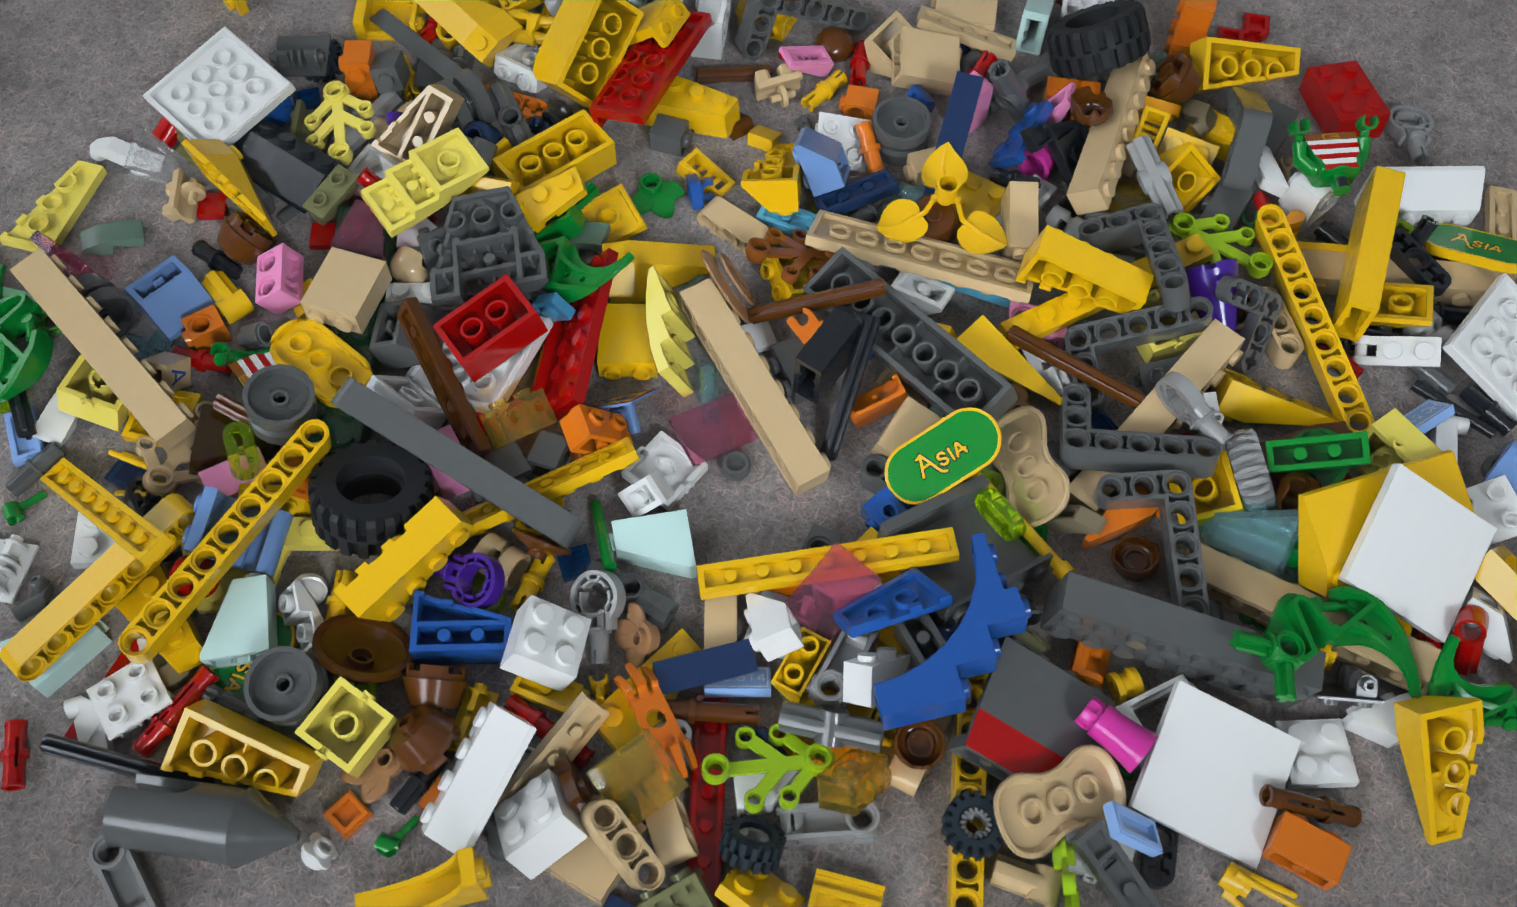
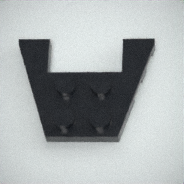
M1069 120L1038 127L1032 126L1019 131L1030 154L1048 145L1050 155L1061 172L1062 180L1069 188L1089 133L1088 127L1075 120ZM1067 196L1056 204L1071 211V217L1077 216Z

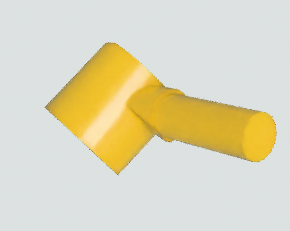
M604 674L605 678L601 681H594L593 676H589L591 694L596 697V702L599 704L604 702V696L610 692L608 674Z

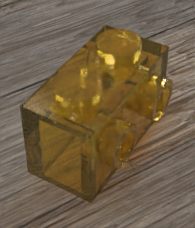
M529 387L512 394L514 400L509 403L506 402L505 398L488 405L490 411L479 416L494 449L558 422L543 388L532 393Z
M854 748L847 751L817 775L819 808L853 816L858 815L890 787L892 774L888 766V755Z

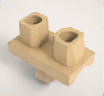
M784 63L777 67V77L771 78L766 69L756 71L754 76V97L756 101L769 98L771 104L780 102L782 108L788 107L789 99L796 97L795 91L801 88L800 80L803 79L801 70H790L787 64Z
M181 168L173 171L172 181L166 184L165 192L169 197V202L163 205L162 214L173 222L182 219L191 224L196 221L198 201L205 199L207 190L197 178L188 177Z

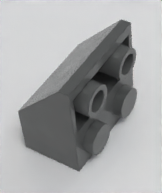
M405 299L380 303L369 350L386 370L420 365L397 318V314ZM420 304L421 308H424L426 311L428 322L433 332L438 335L442 348L444 341L432 325L448 314Z

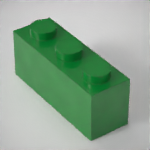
M1368 431L1265 441L1269 475L1368 467L1371 464Z

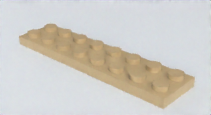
M821 209L806 234L804 245L811 246L818 251L836 253L843 246L857 259L868 261L872 265L895 268L902 273H914L928 280L948 282L955 287H967L978 290L985 295L1001 296L1016 303L1023 302L1028 304L1032 294L1033 281L1026 279L1025 284L1015 281L1022 263L1021 261L990 253L982 255L972 254L959 245L924 236L908 243L893 241L882 235L875 223Z

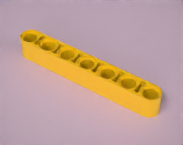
M178 493L164 497L143 517L174 542L167 549L164 557L147 568L115 542L4 645L0 651V659L23 682H29L41 676L182 543L184 531L188 525H192L195 516L194 506Z

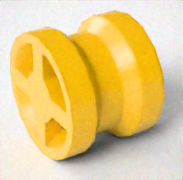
M1133 666L1125 668L1119 674L1110 672L1105 675L1106 687L1116 705H1121L1127 699L1135 698L1145 693L1142 678Z

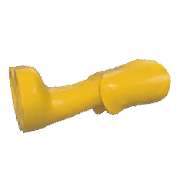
M521 8L506 10L520 25H525L524 30L518 33L512 41L513 43L533 47L542 45L547 33L537 32L538 28L549 29L555 16H542L540 13H530Z

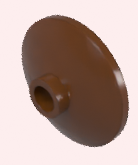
M513 527L511 530L522 543L529 547L526 554L537 559L544 560L546 555L566 556L572 553V550L569 548L567 550L554 541L517 527Z

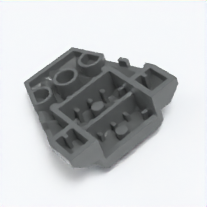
M505 186L452 198L444 225L446 232L444 242L439 244L437 248L439 255L437 266L432 268L430 272L432 303L448 308L461 306L505 274L511 278L529 301L531 299V292L540 290L549 282L547 258L510 187Z

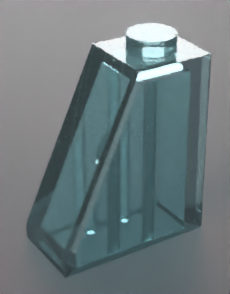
M1298 509L1217 512L1213 520H1208L1202 530L1203 542L1221 553L1235 556L1246 564L1267 570L1281 577L1298 540Z

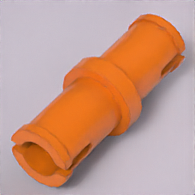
M871 120L854 125L861 145L859 151L861 155H864L869 175L884 169L879 152L881 146L880 143L876 142Z

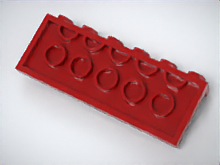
M688 10L690 16L666 48H662L653 37L633 44L607 83L604 84L598 96L591 103L589 110L593 122L597 123L601 128L608 119L645 125L711 25V13Z
M608 248L600 255H596L587 265L592 267L609 266L617 261L619 253ZM613 278L601 285L590 295L568 303L576 310L571 320L553 322L554 325L542 344L526 408L527 414L546 423L553 424L566 416L573 407L578 404L584 405Z

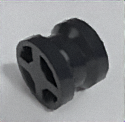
M559 100L551 110L547 109L542 112V119L553 126L574 113L565 102Z

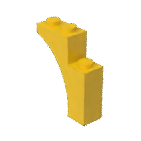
M471 846L457 850L449 860L421 875L385 887L354 894L355 907H458L489 899L487 888L493 887V879L490 866L486 865L484 857H479Z

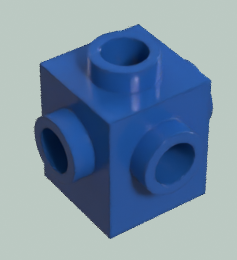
M886 486L862 505L860 513L867 520L864 522L867 529L873 527L879 532L882 522L909 510L910 507L907 503L897 499Z

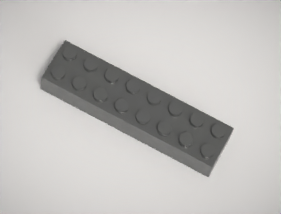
M842 246L802 289L807 295L881 277ZM887 282V294L884 296L821 309V311L829 316L836 307L843 312L852 314L861 323L865 314L880 318L881 324L871 353L891 371L897 373L898 377L945 417L955 410L972 407L989 413L998 421L1019 399L1013 385Z
M1070 571L1047 592L1043 611L1044 620L1040 629L1049 631L1056 638L1078 640L1085 647L1092 649L1103 648L1112 651L1119 658H1135L1144 661L1145 665L1151 668H1166L1176 671L1178 676L1184 674L1185 678L1188 679L1198 678L1208 681V685L1212 687L1230 688L1239 691V694L1246 698L1265 699L1270 701L1271 705L1278 708H1290L1298 702L1322 691L1326 652L1318 650V654L1294 671L1297 700L1281 703L1275 698L1273 672L1262 664L1259 656L1234 650L1229 644V640L1233 638L1232 632L1236 629L1262 636L1264 635L1263 632Z

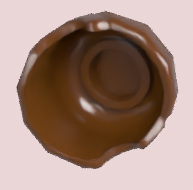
M838 26L824 28L814 42V46L823 45L833 63L846 61L854 50V40L851 34Z
M1090 86L1076 89L1071 94V115L1076 122L1082 125L1097 126L1105 123L1112 115L1113 101L1106 96L1104 91L1096 95L1092 92Z
M1289 473L1282 477L1274 487L1275 505L1284 518L1296 521L1298 520V495L1322 488L1323 486L1312 473Z
M1133 534L1123 537L1112 548L1111 559L1113 567L1126 580L1135 582L1147 580L1156 573L1160 565L1161 558L1158 545L1144 536ZM1126 558L1129 560V562L1132 564L1134 568L1128 566V564L1126 563Z
M933 720L898 727L893 737L894 752L899 761L907 767L920 770L932 768L942 759L945 752L944 732Z

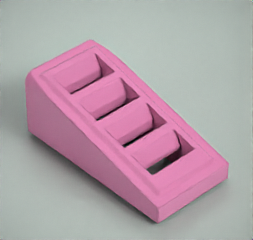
M823 45L781 46L779 49L790 70H801L803 73L827 77L834 65Z
M1073 82L1069 83L1048 100L1054 106V109L1045 124H1056L1062 121L1070 109L1071 94L1075 91L1076 84Z

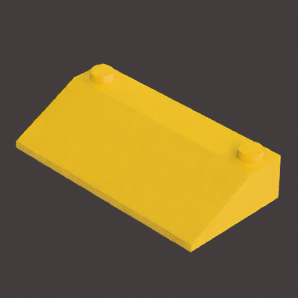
M1446 450L1402 463L1403 466L1475 513L1453 451ZM1391 467L1298 495L1299 585L1325 597L1330 589L1343 585L1349 586L1338 579Z

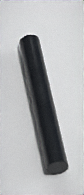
M1418 380L1410 389L1426 400L1430 399L1453 404L1455 411L1453 416L1468 418L1470 420V427L1489 439L1498 430Z

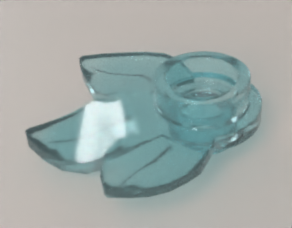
M158 329L152 334L151 338L131 333L126 334V337L139 350L135 354L139 361L165 351L172 353V347L175 344V339L170 342Z

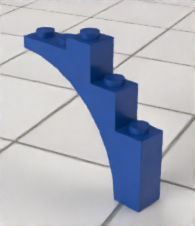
M985 533L971 535V556L976 574L971 603L960 626L945 645L924 663L898 677L874 684L875 701L883 731L965 712L966 698H970V690L966 678L995 672L997 658L1001 657V649L997 638L1026 632L1027 618H1031L1029 602L1027 598H1021L1017 586L1008 588L1003 572L998 573L995 563H998L997 552L994 544H988Z

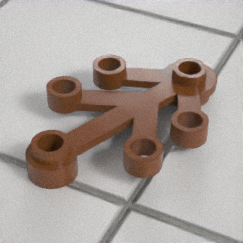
M773 227L767 230L764 239L758 237L751 238L745 250L747 259L755 264L762 263L766 258L795 259L790 265L784 267L781 274V279L788 284H795L797 282L800 272L811 260H822L818 266L810 268L807 275V280L810 281L835 253L818 251L811 247L812 249L805 247L807 232L802 229L793 230L790 238L783 234L781 230ZM780 244H782L783 246H785V247H787V248H775V247H770V245H772V246H779Z

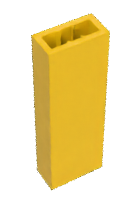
M1376 166L1357 200L1331 320L1340 338L1359 342L1379 311L1406 177L1405 172Z

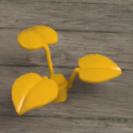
M949 142L936 149L922 167V181L927 187L935 189L926 207L920 212L918 205L911 200H895L886 206L877 224L878 231L890 240L903 243L913 242L923 237L927 232L928 223L923 216L929 212L935 202L943 206L954 203L959 220L963 224L957 231V240L964 250L972 254L982 255L1002 250L1007 246L1006 234L992 215L976 210L970 213L967 220L965 219L958 191L967 181L968 169Z

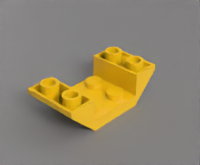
M802 626L800 631L804 647L786 654L772 678L771 684L789 701L815 706L813 700L808 698L809 693L806 692V688L814 674L818 675L828 657L832 641ZM826 688L822 691L825 695L834 696L838 694V692L832 688ZM849 703L846 709L850 711L851 715L880 720L877 706L870 708ZM897 728L885 730L882 746H892Z

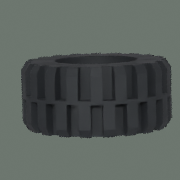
M1137 0L1108 1L1077 10L1075 13H1070L1064 16V18L1056 20L1054 24L1048 27L1044 36L1053 72L1061 78L1065 77L1068 79L1092 77L1100 73L1111 72L1116 68H1122L1128 63L1137 61L1139 57H1143L1149 51L1152 44L1145 7Z
M367 440V443L364 444L354 442L350 443L347 448L343 449L340 447L334 450L330 457L325 456L313 470L308 483L310 512L315 532L320 539L325 540L326 545L334 550L339 548L340 553L348 556L357 554L359 558L369 559V556L378 555L379 557L382 554L381 546L389 538L392 539L397 535H403L406 532L404 525L434 498V480L430 467L423 460L402 447L395 446L394 442L384 441V443H377L376 440ZM371 493L393 496L392 499L377 504H360L351 501L356 497Z

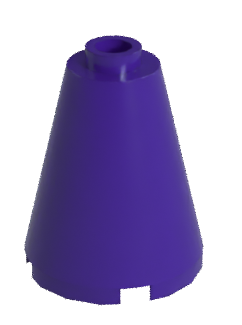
M1237 258L1185 269L1191 298L1202 296L1210 300L1213 305V320L1217 319L1233 331H1236L1237 308L1219 301L1215 290L1217 283L1223 276L1238 277L1239 264ZM1231 288L1230 292L1235 295L1237 289ZM1196 310L1199 318L1207 315L1204 310Z

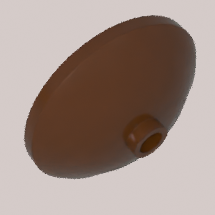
M354 613L342 614L325 620L317 627L312 639V651L318 662L332 674L352 682L373 684L389 681L405 673L407 663H412L413 661L409 653L410 637L402 628L392 622L358 618Z

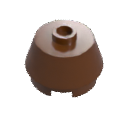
M1181 51L1178 52L1176 57H1173L1171 54L1168 55L1156 67L1158 75L1154 82L1151 81L1149 92L1153 94V98L1181 105L1195 94L1202 80V75L1191 55H1185Z
M934 193L922 195L914 201L918 205L920 212L926 207L931 199V195ZM935 202L929 212L923 216L928 223V230L924 237L950 243L955 239L957 231L961 227L954 203L943 206Z
M240 210L237 212L233 211L230 216H224L217 236L218 244L224 249V253L229 258L249 266L255 264L257 256L272 249L277 242L275 237L273 238L268 232L265 233L250 216Z
M407 663L406 674L402 676L407 704L425 705L441 712L443 708L457 709L470 683L467 682L468 669L459 668V674H454V667L420 664V671H416V664Z
M420 705L409 711L399 720L391 733L390 744L404 770L412 771L414 774L417 771H422L427 775L440 767L448 759L443 753L452 741L459 742L461 730L454 723V718L451 715L425 705Z

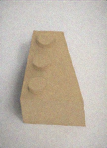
M442 84L428 85L410 103L406 111L396 121H393L388 126V129L371 146L400 163L408 160V151L450 130L465 98Z

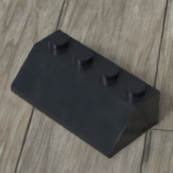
M270 120L260 122L243 135L236 146L244 157L241 162L247 169L253 183L303 214L307 213L302 205L337 164L346 168V165Z

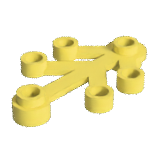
M334 80L327 83L323 89L324 101L312 114H309L304 119V124L308 130L314 132V134L306 138L305 142L321 151L325 147L323 139L334 128L335 143L329 147L328 155L348 166L353 160V152L347 144L345 124L358 130L362 138L372 139L377 134V130L371 121H364L362 119L371 118L375 114V109L370 101H362L350 95V90L346 84ZM344 105L356 109L362 119L345 112ZM332 109V114L323 123L321 119Z

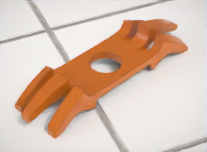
M632 663L625 664L637 694H633V687L622 676L619 675L613 678V681L622 691L628 707H631L651 747V753L657 760L664 782L671 779L664 750L670 755L682 780L688 778L685 761L679 745L692 770L698 768L697 760L689 739L684 736L661 692L657 677L647 666H641V674ZM647 681L650 685V689L647 688ZM651 711H660L665 715L666 723L662 727H652L646 720L647 714Z

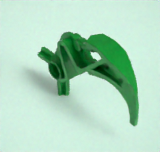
M591 180L585 184L588 195L562 215L553 216L546 222L545 228L538 233H534L547 258L549 282L542 289L546 293L557 292L567 303L575 302L590 295L601 285L614 278L635 259L634 255L628 252L609 266L592 267L582 261L576 245L570 243L569 240L584 231L586 219L581 210L600 193L598 187ZM552 262H555V263H554L553 270H552V268H551Z
M3 263L0 264V403L17 396L43 376L51 361L54 345L47 331L36 329L40 324L39 318L42 315V308L29 292L3 286L7 267ZM26 332V341H28L29 345L23 352L16 344L18 343L17 339Z
M1345 585L1328 590L1326 601H1322L1318 597L1308 598L1300 594H1285L1277 601L1263 636L1236 629L1232 632L1233 638L1229 640V644L1234 650L1258 655L1262 664L1273 672L1275 698L1281 703L1297 700L1294 671L1298 670L1301 665L1319 653L1316 645L1321 649L1328 643L1333 647L1365 646L1386 655L1402 671L1410 696L1414 698L1422 696L1417 665L1404 630L1383 601L1361 589ZM1345 610L1351 617L1341 625L1332 624L1323 612Z
M1450 634L1435 662L1430 682L1427 686V695L1481 699L1484 727L1500 726L1506 731H1513L1514 729L1517 731V689L1505 679L1496 684H1474L1461 678L1454 668V656L1461 638Z

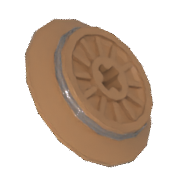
M703 249L701 251L702 259L717 287L738 316L745 323L750 324L747 310L754 307L756 301L742 275L724 253H716L713 256Z

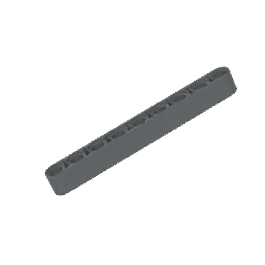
M349 376L330 402L351 417L567 550L585 523L571 512Z

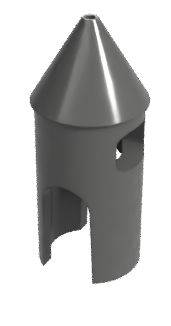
M136 773L135 779L138 788L113 787L103 816V836L109 846L224 864L232 869H237L298 842L301 837V831L255 787L244 789Z

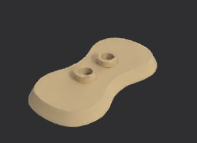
M1021 406L1004 414L997 421L1002 433L1000 451L992 464L1003 476L1007 501L1033 528L1052 520L1066 508L1070 498V482L1065 471L1052 459L1048 451L1047 425L1044 415L1034 406Z
M1082 745L1071 751L1058 766L1043 773H1016L1007 777L995 792L993 809L999 831L1011 851L1021 858L1037 859L1052 851L1065 835L1074 830L1085 828L1095 818L1102 819L1107 825L1102 805L1113 800L1126 806V790L1120 770L1112 756L1100 746Z

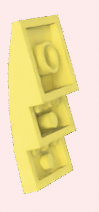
M459 127L408 151V160L385 170L384 179L360 190L363 200L391 238L418 224L452 201L453 197L459 196L489 171V166Z
M652 266L648 269L646 287V323L651 351L658 373L682 397H687L694 393L685 370L695 363L686 342L696 336L679 307L678 293Z

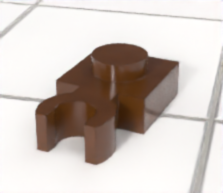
M566 754L555 761V766L560 774L558 778L566 802L580 816L584 805L594 797V792L585 778L580 779L581 775L575 763L572 765L569 756Z

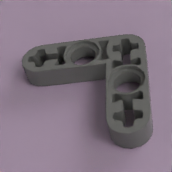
M1226 275L1216 285L1215 293L1217 299L1249 312L1240 336L1245 338L1240 349L1244 353L1232 369L1244 374L1254 373L1261 362L1282 308V298L1278 293L1238 277ZM1231 288L1237 289L1235 295L1230 292ZM1252 291L1251 299L1247 304L1248 294ZM1259 326L1258 334L1254 339L1255 330Z

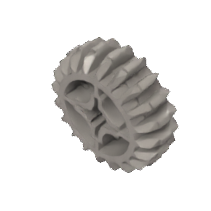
M1252 428L1234 431V433H1231L1233 437L1226 443V447L1244 507L1248 512L1267 510V508L1275 506L1276 496L1257 433Z

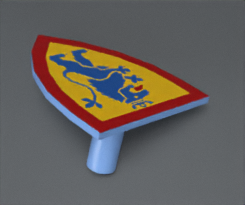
M659 389L625 394L587 404L586 406L598 409L623 406V408L607 411L622 414L626 419L629 433L635 434L641 432L634 403L658 392Z

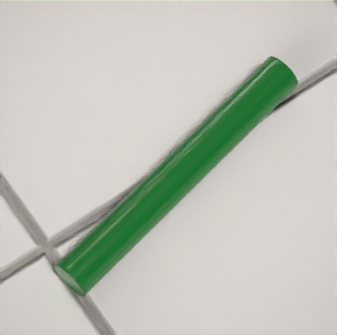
M593 500L589 503L602 564L604 570L611 572L616 569V562L603 508L599 500Z

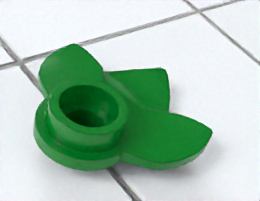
M646 173L638 182V192L633 196L632 202L640 215L651 211L661 218H670L675 211L674 200L683 197L685 192L681 185L675 181H663L656 173Z

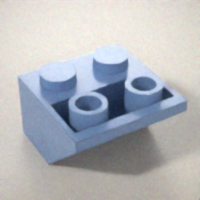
M808 127L801 128L792 153L795 162L802 166L804 171L802 176L806 188L811 189L813 196L816 197L845 187L851 166L842 143Z
M174 255L124 288L136 303V308L170 342L186 330L180 319L216 303L192 272Z

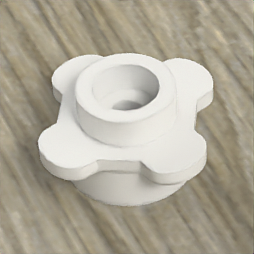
M316 832L310 835L309 843L306 842L302 845L301 858L305 865L313 870H328L331 867V860H335L339 855L333 843Z

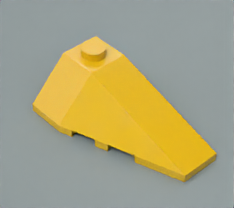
M414 0L481 63L490 68L494 65L495 54L506 49L523 28L506 11L482 0Z
M185 139L181 142L203 175L274 238L277 235L276 229L247 169L241 162L244 157L234 145L228 147L220 139Z
M777 143L765 153L764 160L754 162V169L747 168L743 172L741 187L770 213L787 216L792 215L794 212H799L803 169L801 164H797L793 157L792 149L795 143Z
M637 240L601 244L602 252L610 248L619 253L617 261L628 252L632 253L635 257L630 264L613 278L609 293L610 304H641L646 302L648 269L652 266L656 268L672 288L685 282L690 283L699 274L702 276L710 274L702 259L701 251L704 249L713 256H716L714 246Z
M984 315L979 317L956 339L1002 377L1057 406H1061V396Z
M1229 368L1223 370L1226 374L1215 388L1213 386L1210 387V392H1216L1219 412L1224 415V421L1227 422L1235 419L1243 423L1302 426L1341 422L1330 412L1293 397L1289 401V397L1276 388L1268 386L1265 390H1262V386L1252 381L1251 377Z
M1423 695L1419 698L1394 702L1396 734L1426 841L1432 846L1462 838L1470 797L1466 794L1470 775H1476L1478 764L1473 763L1476 746L1483 743L1485 734L1482 700L1478 698Z

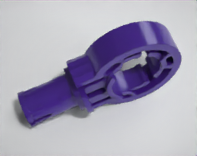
M456 553L453 559L465 564L448 559L442 569L433 573L442 577L443 580L456 584L444 583L443 587L451 591L453 598L459 605L469 608L487 609L500 598L505 585V573L501 563L496 558L481 553H470L467 555ZM480 568L487 569L485 571L486 581L482 588L483 590L474 596L472 593L473 577Z

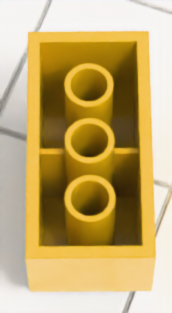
M563 0L535 58L533 66L534 77L578 105L589 108L604 84L607 83L621 63L644 12L626 0Z

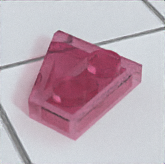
M356 199L330 244L335 248L385 261V233L383 226L366 202Z
M36 230L29 238L39 248L41 247L49 257L55 253L67 267L64 270L67 273L73 272L77 276L96 273L77 255L39 230Z

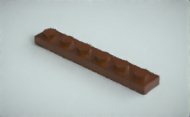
M417 297L405 298L397 318L460 444L485 459L491 450L489 437L483 432L477 420L476 411L470 406L465 396L464 387L458 382L452 370L451 361L445 356L440 346L439 337L433 332L428 322L426 311L424 308H421Z

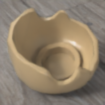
M399 247L389 264V271L395 281L398 283L430 282L428 271L422 266V254L411 247Z

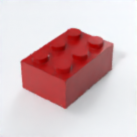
M1357 60L1307 68L1299 92L1323 134L1356 132L1357 136H1360V131L1356 128L1358 118L1366 115L1365 124L1369 126L1371 117L1377 115L1379 123L1376 128L1370 130L1369 137H1380L1391 112Z
M507 274L432 325L474 383L548 331L537 311Z

